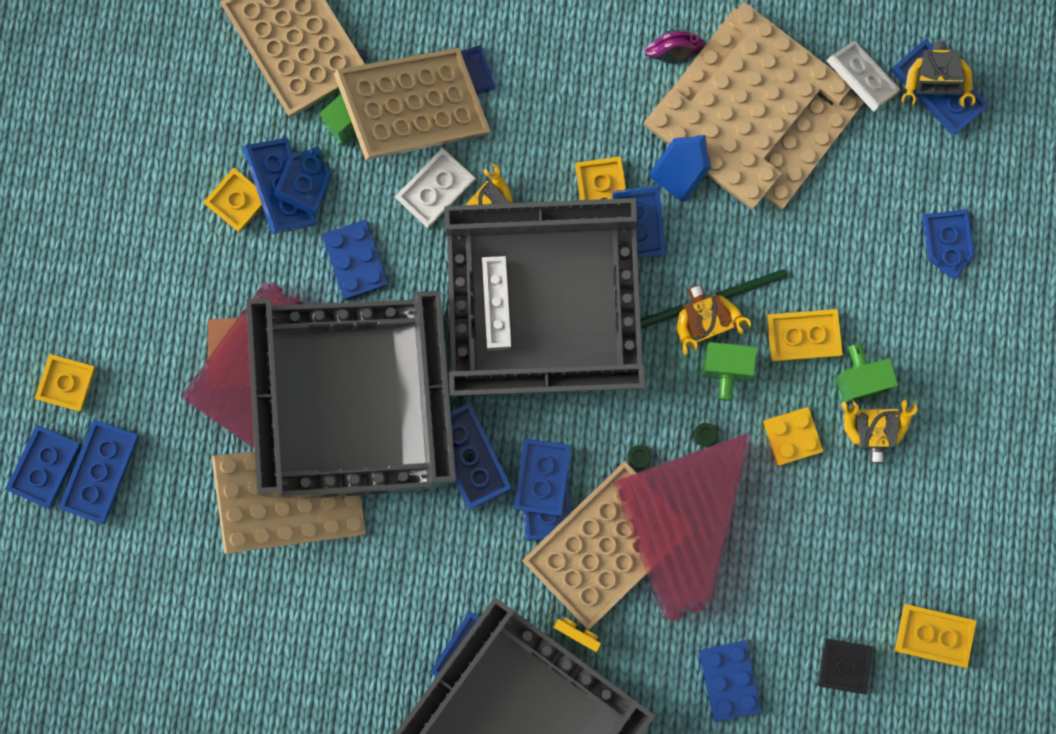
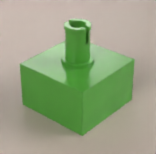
M340 94L319 114L324 127L344 146L356 133L343 97Z
M708 342L704 348L701 377L720 379L718 400L732 401L734 380L748 382L754 376L757 347Z
M863 343L848 347L854 367L841 372L835 377L842 401L846 403L889 392L898 386L890 358L868 363Z

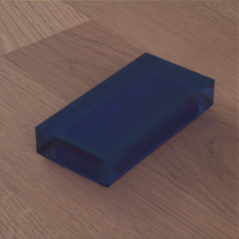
M479 45L460 51L476 94L479 95L495 90L496 86L482 46Z

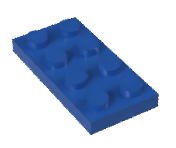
M927 39L923 40L891 69L905 86L910 67L918 58H923L925 50H933V45ZM974 88L971 90V94L976 99L974 105L971 106L970 98L965 97L964 107L959 103L962 95L916 94L917 90H914L915 97L953 137L989 106Z
M288 138L245 145L243 151L272 235L315 226L317 223L315 215L308 214L276 198L274 195L289 155L293 154Z
M93 419L58 509L105 525L138 442L139 435Z

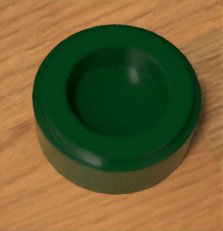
M701 423L694 429L693 439L701 447L711 446L717 439V430L710 423Z
M643 445L633 446L627 454L628 463L635 469L645 468L651 461L649 449Z

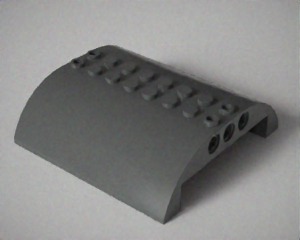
M636 198L444 206L448 246L451 372H449L450 396L645 389L641 345ZM506 256L511 349L487 351L482 257Z
M440 291L416 292L414 300L271 306V298L246 299L258 495L303 499L377 495L428 489L456 481Z
M494 597L395 734H643L655 715L498 598Z

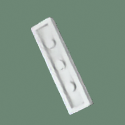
M506 256L482 257L487 351L511 349Z

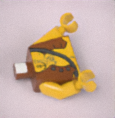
M701 284L688 288L692 301L682 305L683 310L679 313L676 327L683 344L682 353L684 355H687V347H692L694 353H696L697 342L735 328L734 324H737L739 334H744L741 328L742 325H747L751 330L750 320L743 318L737 307L725 297L717 296L714 293L705 296Z

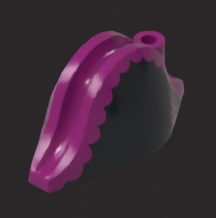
M676 29L665 32L645 48V54L660 61L677 64L694 56L705 47L704 40L699 38L698 35Z

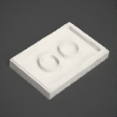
M855 40L831 55L827 60L873 112L901 91Z
M442 148L395 196V199L429 230L444 214V206H452L476 182V178Z

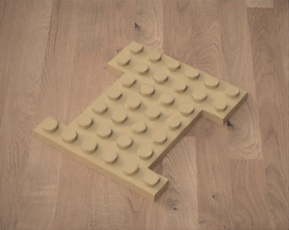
M743 2L729 19L732 25L745 34L740 43L691 102L672 88L644 121L643 125L668 145L674 138L706 135L707 153L711 162V168L706 175L753 210L782 174L767 162L765 157L818 92L838 106L851 90V87L838 73L747 3Z
M736 8L729 14L673 87L690 102L745 36L743 32L729 22L730 17L737 10ZM851 91L847 93L838 106L835 103L831 105L816 95L765 157V160L782 174L764 195V198L782 211L864 101Z

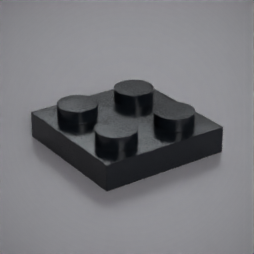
M824 638L817 686L867 695L873 646Z

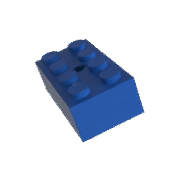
M469 402L450 411L456 475L455 483L470 511L511 491L512 487ZM471 453L474 455L473 462L465 460L467 454Z

